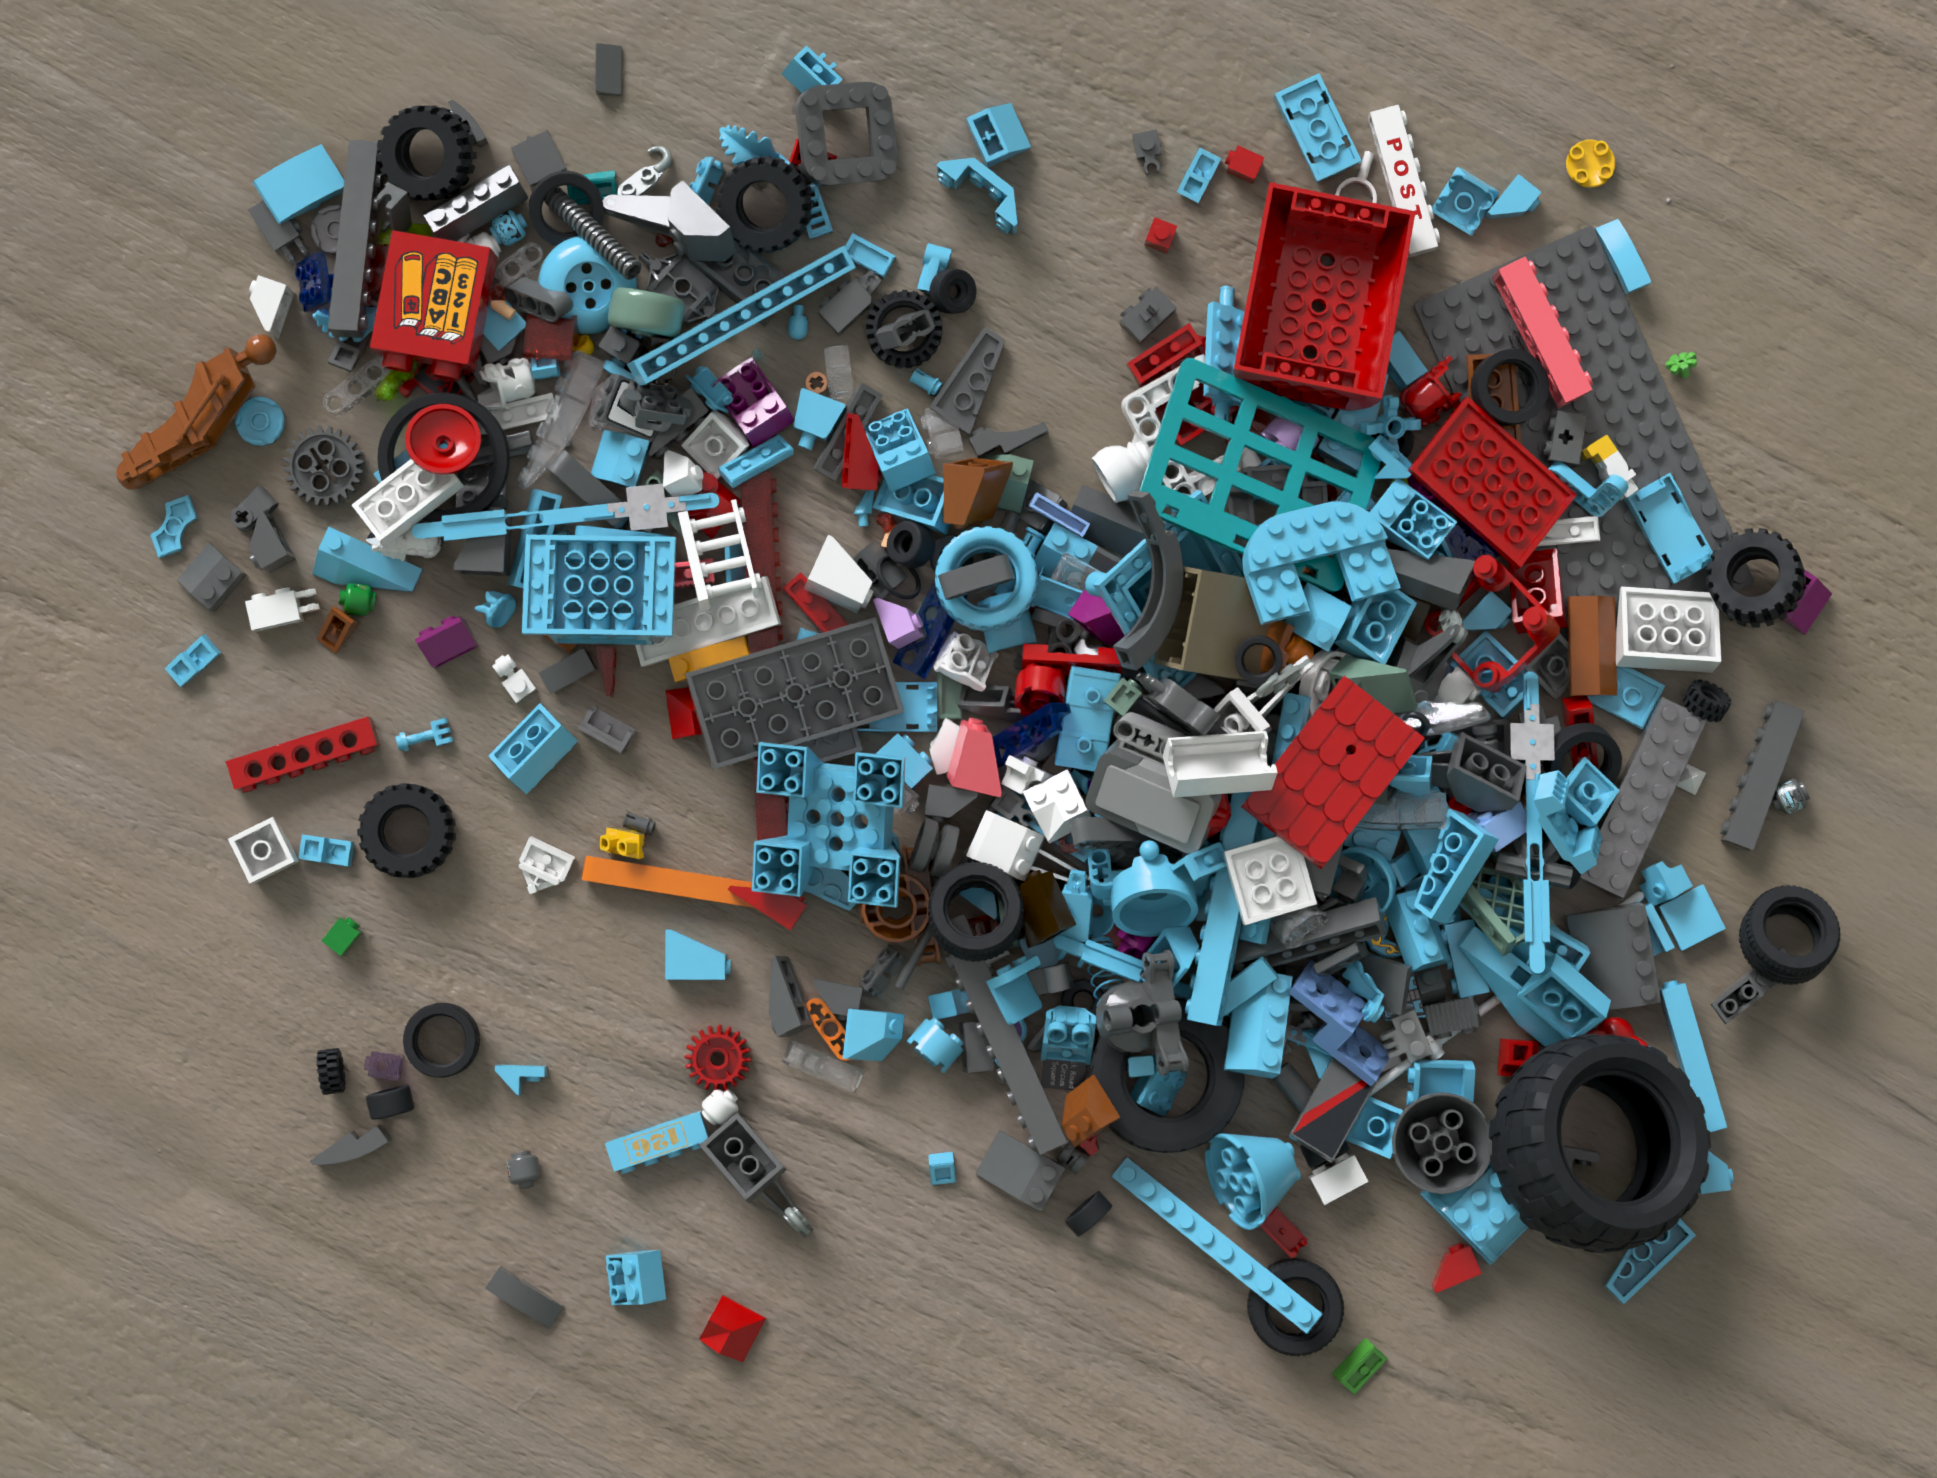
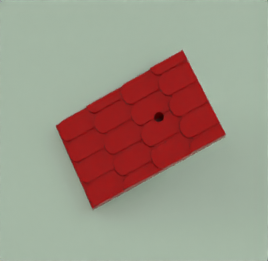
M1344 675L1276 761L1275 765L1278 773L1272 790L1253 791L1241 808L1315 866L1322 869L1425 738Z

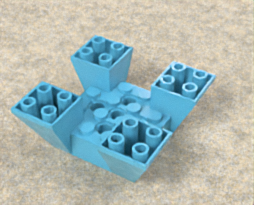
M760 742L758 747L756 793L789 796L787 836L754 842L752 891L800 897L815 867L849 871L848 902L898 907L900 856L892 846L894 807L903 808L906 757L856 752L855 766L823 763L809 747ZM839 788L845 791V798L839 794ZM814 810L819 812L820 820L814 816ZM838 812L844 816V822L838 819ZM861 815L867 817L868 825L862 822ZM836 837L842 840L843 847L837 844Z

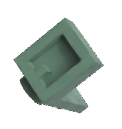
M1121 678L1105 698L1104 703L1123 716L1129 712L1139 698H1143L1142 691L1140 690L1142 687L1132 679L1126 681L1124 678Z

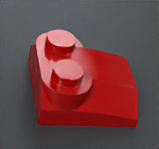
M702 470L704 476L702 479V490L693 495L715 493L719 497V504L715 508L688 511L689 519H695L696 521L733 512L731 500L736 499L738 506L741 499L720 484L713 474ZM723 525L701 529L700 531L713 540Z

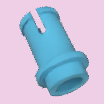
M919 368L914 371L910 378L911 383L913 382L926 390L929 396L931 394L936 396L943 383L939 382L940 379L938 377L934 379Z

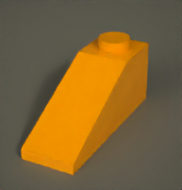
M742 636L668 658L675 682L687 681L685 673L749 655L750 651L746 637Z

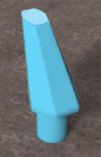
M874 490L864 492L853 515H858L859 527L869 526L868 514L872 513Z

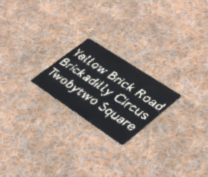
M1043 1060L1041 1084L1044 1088L1073 1090L1085 1081L1086 1065L1081 1062Z

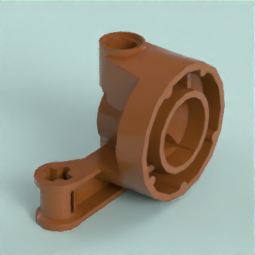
M904 845L902 846L906 874L899 873L898 897L903 899L910 897L912 915L908 916L906 914L899 919L888 916V918L883 919L882 906L859 903L861 923H865L875 936L887 942H904L914 938L915 947L929 921L928 903L932 889L929 864L922 873L909 870L910 855H912L914 847L907 848ZM933 935L923 953L933 952L934 954L922 955L917 966L928 962L941 963L939 943H937Z

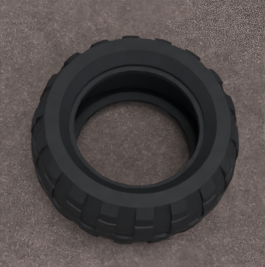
M1582 1034L1555 1042L1527 1059L1511 1076V1081L1501 1090L1495 1102L1497 1112L1489 1125V1139L1492 1140L1493 1153L1490 1155V1162L1493 1173H1497L1502 1186L1500 1191L1508 1205L1512 1204L1520 1213L1519 1219L1531 1230L1542 1232L1546 1239L1553 1243L1573 1249H1584V1251L1592 1253H1609L1638 1247L1662 1236L1679 1222V1219L1696 1203L1699 1197L1697 1190L1701 1183L1706 1181L1709 1171L1707 1158L1708 1149L1711 1148L1710 1130H1707L1703 1103L1700 1097L1696 1096L1690 1086L1689 1078L1681 1068H1675V1066L1669 1063L1667 1055L1655 1047L1643 1046L1636 1039L1608 1034L1604 1036ZM1580 1086L1596 1089L1611 1098L1626 1115L1635 1136L1637 1161L1634 1175L1626 1191L1616 1201L1602 1198L1586 1188L1571 1170L1564 1154L1561 1138L1562 1118L1568 1101Z

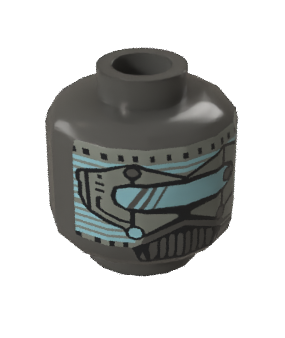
M1792 778L1777 785L1772 801L1777 811L1782 809L1785 814L1790 815L1806 808L1808 805L1807 800L1810 797L1803 782H1798Z

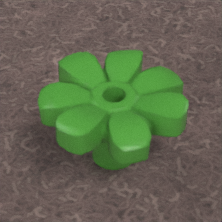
M1687 352L1680 353L1679 357L1673 354L1665 365L1667 370L1671 371V374L1677 375L1680 373L1681 378H1687L1690 376L1689 368L1697 366V357L1694 352L1688 354Z

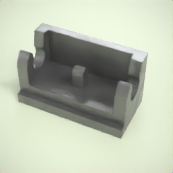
M594 706L589 709L578 728L624 754L637 731Z

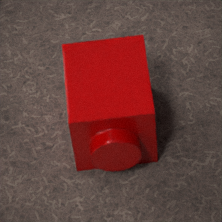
M1238 145L1235 152L1230 150L1224 164L1229 165L1226 172L1253 184L1265 157Z
M1154 217L1144 245L1167 254L1177 225Z

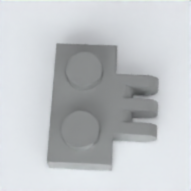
M1413 1007L1407 1009L1404 1015L1395 1014L1390 1016L1395 1028L1379 1035L1382 1041L1391 1038V1040L1383 1043L1385 1049L1395 1047L1387 1052L1389 1058L1406 1053L1409 1062L1412 1063L1433 1054Z

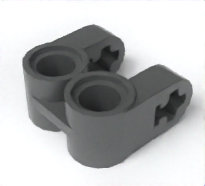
M1034 608L1031 620L1048 626L1049 637L1045 644L1048 645V653H1053L1058 648L1061 653L1072 654L1071 647L1073 641L1079 635L1078 624L1070 618ZM1063 624L1067 627V633L1064 637L1060 633V628ZM1023 647L1020 656H1023Z

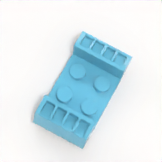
M1559 770L1540 774L1538 787H1536L1537 791L1533 800L1540 814L1538 822L1562 859L1571 862L1579 873L1583 874L1597 865L1602 840L1601 832L1597 825L1578 831L1576 821L1573 818L1570 819L1565 808L1570 783Z

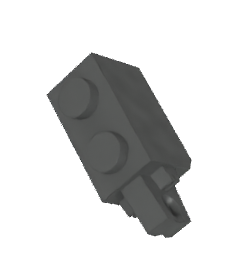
M872 270L858 280L854 278L852 281H844L837 288L839 293L833 298L827 297L819 305L821 308L818 311L819 316L838 336L842 335L872 307L871 295L882 281Z

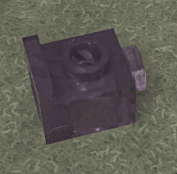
M371 1051V1056H366L364 1070L368 1071L369 1077L400 1080L404 1055ZM380 1061H384L386 1063V1068L384 1070H380L378 1068V1063Z

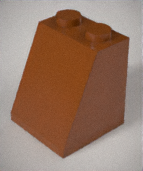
M968 458L943 464L944 523L954 524V528L964 529L968 528V524L982 525L984 520L992 519L1013 468V462Z

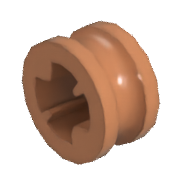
M820 372L810 373L806 379L807 390L820 395L823 394L828 387L826 376ZM821 378L823 380L821 384H824L823 387H817L815 390L812 389L811 386L813 384L810 381Z

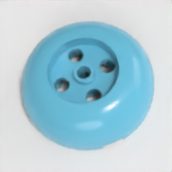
M581 236L567 239L558 244L545 258L538 278L541 286L552 291H563L569 295L573 302V309L555 322L568 331L585 335L599 334L609 329L608 312L614 289L617 287L637 289L636 277L631 280L625 279ZM584 263H589L592 266V270L588 274L583 273L581 270V266ZM603 279H609L611 281V287L609 289H603L601 287V281ZM591 281L593 283V288L591 290H585V282ZM569 282L576 284V290L573 293L566 291V285ZM588 298L595 300L596 305L594 308L589 309L585 306V301Z

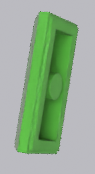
M1364 1338L1332 1374L1355 1395L1388 1358L1367 1338Z

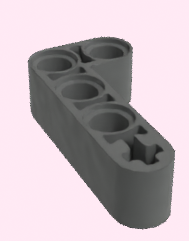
M562 448L545 464L548 470L589 506L622 502ZM629 517L605 520L615 529L621 530L629 521Z
M1069 962L1026 972L1037 995L1055 993L1074 987Z

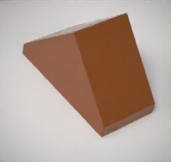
M334 606L317 640L336 654L358 627L359 623Z

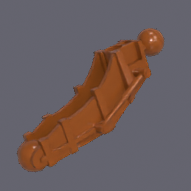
M264 334L254 335L247 340L245 350L240 353L227 347L224 349L225 352L209 361H200L195 364L193 380L183 401L179 400L173 403L176 412L152 433L145 432L140 435L141 440L130 452L126 451L121 454L123 461L119 464L116 471L119 483L128 490L142 488L145 484L148 485L162 475L175 470V467L181 466L217 446V441L231 421L235 419L238 411L256 387L247 366L251 363L255 365L269 364L275 358L277 352L276 344L271 337Z

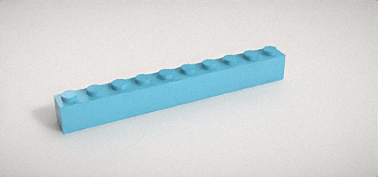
M845 246L839 247L627 365L639 386L645 385L856 267Z
M1252 792L1232 793L1231 802H1229L1232 814L1227 826L1220 832V841H1223L1222 847L1225 851L1258 842L1261 823L1241 808ZM1227 867L1217 871L1216 876L1213 875L1210 882V890L1213 892L1211 900L1207 901L1205 907V915H1208L1206 925L1202 926L1200 932V939L1203 942L1201 950L1198 949L1195 957V964L1198 967L1196 974L1192 975L1190 989H1193L1192 997L1187 1000L1185 1013L1188 1014L1187 1020L1215 1026L1222 1025L1242 925V918Z

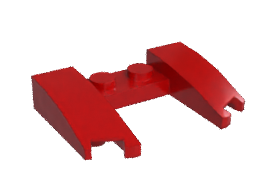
M1023 643L1022 670L1025 669L1027 664L1036 663L1039 666L1062 669L1064 677H1069L1071 666L1119 673L1122 678V666L1114 648L1098 647V655L1066 654L1061 652L1048 653V645Z

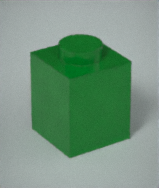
M340 917L321 941L338 955L345 956L363 932L358 929L361 925L351 917L347 919Z

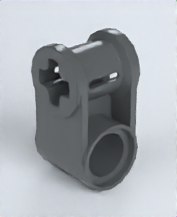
M258 486L232 511L231 521L239 530L244 532L251 531L255 528L259 513L264 511L271 514L278 507L279 503L263 486ZM241 515L246 516L248 519L246 523L240 519Z

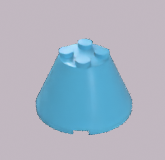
M1225 1133L1215 1135L1213 1139L1208 1141L1211 1143L1210 1148L1205 1150L1206 1171L1214 1195L1220 1205H1226L1231 1212L1228 1217L1234 1223L1248 1230L1257 1228L1262 1225L1294 1183L1301 1178L1300 1171L1296 1167L1293 1157L1295 1154L1294 1148L1289 1142L1284 1143L1278 1138Z

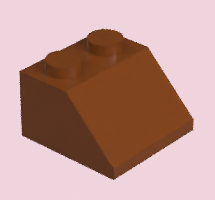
M1095 1075L1090 1076L1066 1095L1062 1127L1074 1147L1095 1137L1120 1118Z

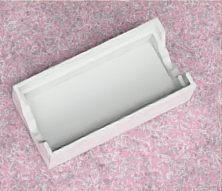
M1257 731L1168 738L1163 759L1173 798L1272 790L1278 772L1275 764L1271 767L1267 765V732Z

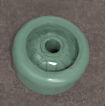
M617 287L611 295L608 323L614 328L631 331V333L638 335L675 338L680 335L682 330L685 303L683 300L673 296Z

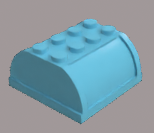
M1491 1162L1483 1175L1469 1187L1448 1194L1432 1193L1426 1190H1422L1419 1193L1489 1265L1493 1264L1528 1228L1519 1219L1520 1213L1512 1204L1508 1205L1500 1191L1502 1186L1497 1173H1493Z

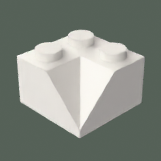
M1068 769L1023 792L1049 844L1071 833L1070 821L1081 817H1092Z
M274 817L228 838L249 884H256L299 862L289 839Z

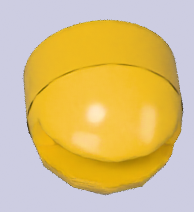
M588 335L580 336L573 343V349L580 356H590L594 352V343Z

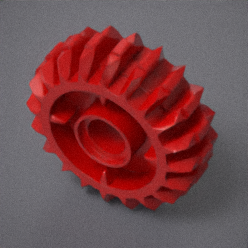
M722 1025L717 1026V1032H714L712 1026H708V1035L701 1029L698 1032L702 1038L699 1040L693 1036L691 1040L696 1045H687L686 1047L688 1050L693 1051V1053L684 1056L685 1059H692V1063L685 1065L686 1069L694 1067L695 1071L690 1073L689 1076L690 1078L696 1075L700 1077L696 1081L697 1085H700L703 1080L706 1081L705 1090H709L711 1084H714V1090L719 1089V1084H722L724 1091L729 1089L728 1082H731L732 1086L736 1087L738 1086L735 1080L736 1077L742 1081L745 1079V1076L740 1073L741 1070L745 1072L750 1071L749 1067L744 1066V1062L749 1063L752 1061V1058L744 1057V1054L751 1052V1048L742 1049L741 1045H744L747 1040L743 1039L738 1042L737 1038L741 1033L737 1031L734 1036H731L732 1027L730 1026L726 1029L725 1033L722 1032ZM719 1051L724 1054L725 1061L722 1065H715L712 1062L711 1057L714 1052Z

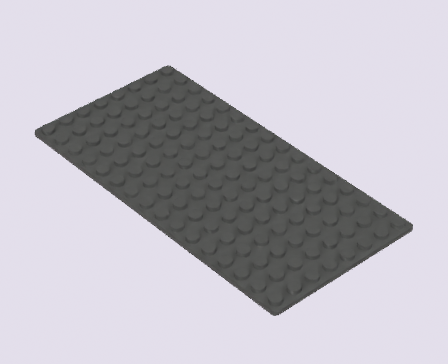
M1592 226L1585 227L1415 304L1414 309L1438 362L1443 361L1448 355L1453 358L1448 363L1449 369L1444 375L1452 393L1459 392L1462 394L1459 397L1460 402H1462L1464 398L1469 397L1466 355L1495 354L1502 350L1512 349L1508 337L1511 334H1519L1524 351L1529 353L1492 279L1500 268L1526 256L1528 261L1531 260L1537 270L1535 276L1539 284L1543 283L1548 292L1546 298L1550 306L1554 305L1559 314L1557 320L1561 328L1565 327L1571 339L1568 342L1572 350L1576 349L1582 360L1579 364L1583 372L1587 371L1593 382V385H1591L1593 390L1584 397L1560 409L1557 408L1550 392H1548V397L1542 410L1530 420L1520 423L1522 446L1549 468L1552 463L1546 462L1547 456L1543 455L1545 442L1550 441L1551 431H1547L1550 416L1554 417V413L1557 411L1586 415L1587 420L1582 450L1597 439L1608 435L1626 461L1628 470L1633 469L1636 473L1631 479L1639 490L1671 473L1683 494L1694 520L1712 551H1719L1721 549L1719 543L1725 539L1728 542L1732 539V530ZM1516 366L1520 410L1529 400L1531 387L1528 386L1530 385L1528 377H1526L1527 385L1525 379L1521 378L1519 369ZM1563 433L1559 437L1563 440L1562 444H1565L1567 441H1569V439H1567L1565 436L1566 433ZM1580 456L1578 466H1568L1595 489L1603 483L1599 478L1598 469L1590 458L1583 461ZM1674 492L1671 493L1672 496H1673V498H1674V500H1675L1676 503L1678 504L1679 501H1678L1677 497L1675 496ZM1624 499L1619 500L1602 517H1598L1599 542L1540 546L1534 550L1540 551L1554 548L1558 550L1567 627L1560 628V631L1567 642V597L1569 596L1615 597L1617 628L1621 586L1710 593L1706 582V577L1708 576L1707 566L1675 584L1671 583ZM1573 500L1559 519L1593 517V515ZM1697 535L1696 538L1699 541L1701 547H1703L1704 545L1699 536ZM1663 554L1662 558L1665 561L1666 565H1671L1670 562L1666 559V555ZM1747 563L1743 564L1734 575L1733 587L1736 591L1752 584L1754 581Z

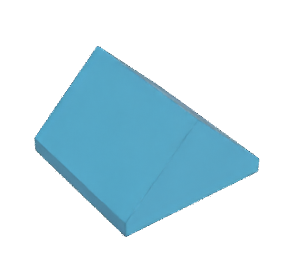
M1369 1096L1345 1140L1391 1159L1393 1156L1392 1135L1394 1127L1404 1110Z

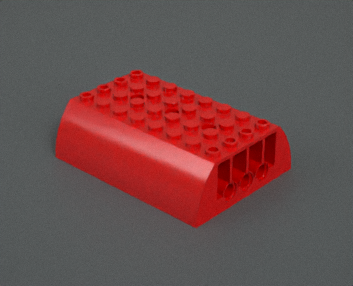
M1269 182L1234 364V377L1280 397L1284 396L1295 401L1345 411L1366 409L1379 403L1384 390L1416 211ZM1323 256L1331 257L1333 265L1328 267L1322 265L1320 258ZM1314 302H1321L1325 310L1317 313L1312 309L1311 305ZM1312 348L1316 352V357L1307 359L1303 355V350Z

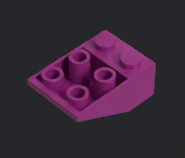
M752 357L720 377L713 385L714 387L718 382H721L732 393L733 401L725 406L754 448L795 421Z

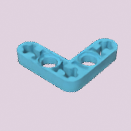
M1553 462L1548 468L1577 494L1573 500L1591 515L1602 517L1611 509L1629 488L1628 483L1622 477L1614 474L1610 475L1595 489L1562 462Z

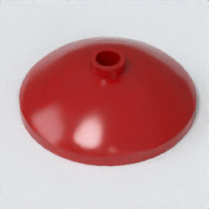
M436 404L422 409L411 419L405 433V445L411 460L418 467L432 474L448 475L465 469L475 460L481 446V434L477 422L467 411L455 405ZM441 444L448 445L445 449H441L439 446Z

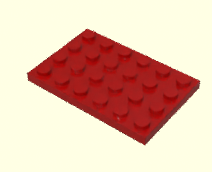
M1469 397L1462 400L1408 469L1417 481L1516 569L1522 567L1577 495Z

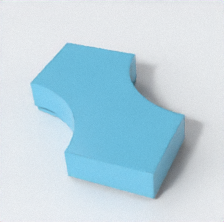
M190 495L165 503L166 517L164 523L157 531L150 534L158 558H163L183 550L182 537L184 531L190 523L198 519Z

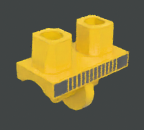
M607 827L606 834L600 836L601 850L636 859L644 858L642 846L644 845L643 833L635 830L629 831L616 827Z

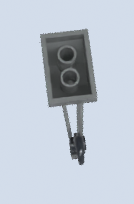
M1409 712L1402 717L1403 720L1414 718L1421 722V725L1414 730L1425 739L1412 755L1432 756L1431 785L1452 789L1457 802L1477 812L1512 810L1519 802L1527 767L1525 764L1463 732L1455 739L1452 750L1418 753L1425 745L1426 735L1431 727L1430 720L1419 712Z

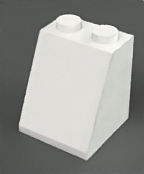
M828 535L804 589L855 613H858L860 608H866L873 594V590L870 589L871 579L832 536Z

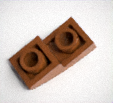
M1276 621L1271 623L1266 637L1272 638L1279 645L1283 653L1281 672L1286 667L1290 654L1285 652L1284 649L1289 643L1295 628L1288 623ZM1263 646L1261 672L1266 673L1273 666L1274 656L1268 647Z

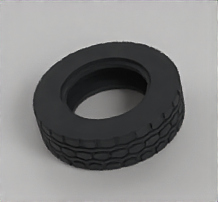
M1177 998L1175 1000L1179 1002L1182 1013L1181 1020L1178 1022L1180 1036L1190 1041L1199 1050L1207 1069V1082L1204 1093L1191 1110L1173 1118L1156 1117L1142 1110L1131 1098L1125 1081L1127 1058H1129L1131 1053L1120 1052L1110 1047L1101 1036L1098 1037L1093 1048L1088 1071V1078L1095 1075L1120 1116L1118 1120L1108 1126L1110 1130L1133 1146L1159 1153L1187 1151L1205 1144L1213 1139V1136L1218 1135L1236 1113L1243 1095L1245 1081L1243 1073L1224 1070L1229 1028L1223 1021L1221 1026L1187 1020L1188 1014L1185 1013L1187 1000ZM1138 1005L1135 1009L1131 1010L1132 1025L1137 1024L1142 1027L1144 1024V1013Z

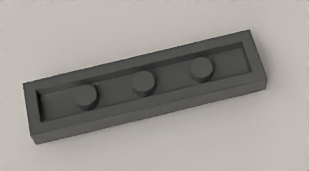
M863 383L858 384L816 461L813 470L832 481L837 480L843 469L847 413L858 414L865 429L883 396L882 394Z

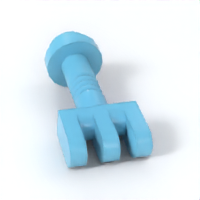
M443 718L430 722L432 730L405 736V732H401L399 736L395 737L399 751H409L408 746L435 739L436 746L453 742L452 737L442 739L443 734L451 732L450 727L439 728V725L447 724L448 719Z

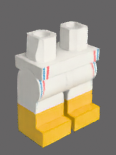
M1608 435L1597 439L1581 450V458L1583 461L1589 458L1592 460L1599 471V478L1602 482L1614 474L1622 477L1628 483L1629 488L1620 500L1629 497L1639 490L1631 479L1636 473L1633 469L1628 470L1626 461Z

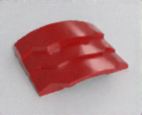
M1190 323L1129 361L1127 367L1141 388L1179 367L1185 359L1195 358L1202 354L1205 355L1206 337L1197 335ZM1200 383L1198 384L1199 387L1192 390L1188 405L1214 416L1215 406L1212 405V398L1203 396L1204 384ZM1168 402L1155 408V413L1161 422ZM1231 406L1229 408V415L1238 410L1240 407ZM1182 420L1176 443L1182 447L1206 430Z

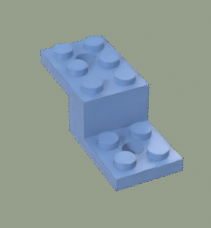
M1310 959L1288 993L1323 1020L1312 1041L1364 1082L1372 1086L1389 1060L1387 1055L1389 1049H1385L1382 1043L1358 1025L1364 1016L1362 1010L1366 1002L1333 976L1329 975L1327 977L1317 974L1313 966L1316 963Z

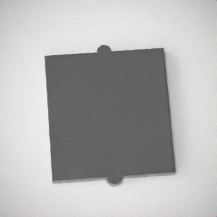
M548 130L532 138L528 136L527 140L511 147L530 187L549 174L566 170Z

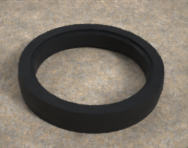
M446 392L431 393L411 400L392 416L380 438L377 459L379 474L383 481L396 471L394 451L401 431L419 411L428 406L436 404L458 406L478 421L488 434L493 448L494 464L491 477L484 490L474 500L461 507L434 509L421 519L425 522L442 521V516L485 511L501 493L508 476L510 454L508 442L501 425L483 405L460 394Z

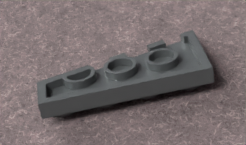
M984 327L929 406V409L969 436L1000 357L1005 339Z

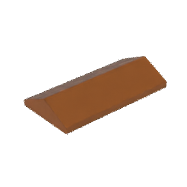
M1493 354L1466 355L1469 398L1471 400L1470 386L1473 373L1485 358ZM1511 364L1499 365L1493 370L1489 378L1488 388L1490 396L1500 408L1507 411H1518L1516 366ZM1520 424L1501 426L1522 445Z
M1569 596L1567 600L1570 696H1617L1615 597Z

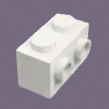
M1345 1152L1335 1157V1163L1327 1167L1325 1164H1322L1311 1170L1313 1174L1308 1177L1324 1205L1369 1182L1354 1154L1348 1155Z

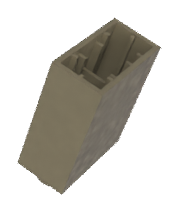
M1183 566V588L1179 609L1169 634L1155 653L1153 663L1184 671L1245 680L1239 675L1235 666L1237 649L1249 637L1257 635L1266 636L1271 623L1260 624L1245 577ZM1254 645L1245 653L1244 664L1251 673L1264 674L1261 672L1263 645Z

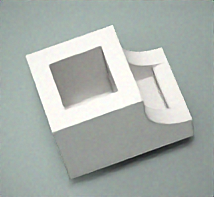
M1009 755L1005 763L1007 766L1006 774L1001 784L1024 795V791L1054 775L1036 767L1038 762L1024 756L1022 760Z

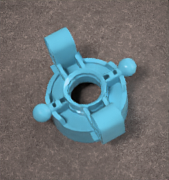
M1149 840L1141 844L1139 850L1141 856L1135 857L1132 867L1126 870L1112 871L1110 853L1107 849H1091L1088 853L1092 895L1097 899L1103 900L1104 905H1111L1113 921L1118 928L1126 933L1137 936L1155 937L1159 936L1165 928L1187 927L1192 923L1198 913L1197 897L1203 896V890L1210 887L1213 873L1193 881L1186 866L1172 871L1170 867L1173 864L1169 863L1166 855L1159 854L1160 849L1157 843ZM1206 840L1199 850L1210 846L1209 842ZM1099 879H1104V882L1099 883Z

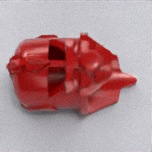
M1450 355L1421 378L1417 379L1407 389H1404L1400 395V401L1404 405L1405 410L1409 412L1411 417L1421 419L1422 427L1436 422L1440 418L1438 413L1442 410L1455 409L1461 403L1459 397L1462 394L1459 392L1449 394L1438 380L1449 369L1447 365L1453 359Z

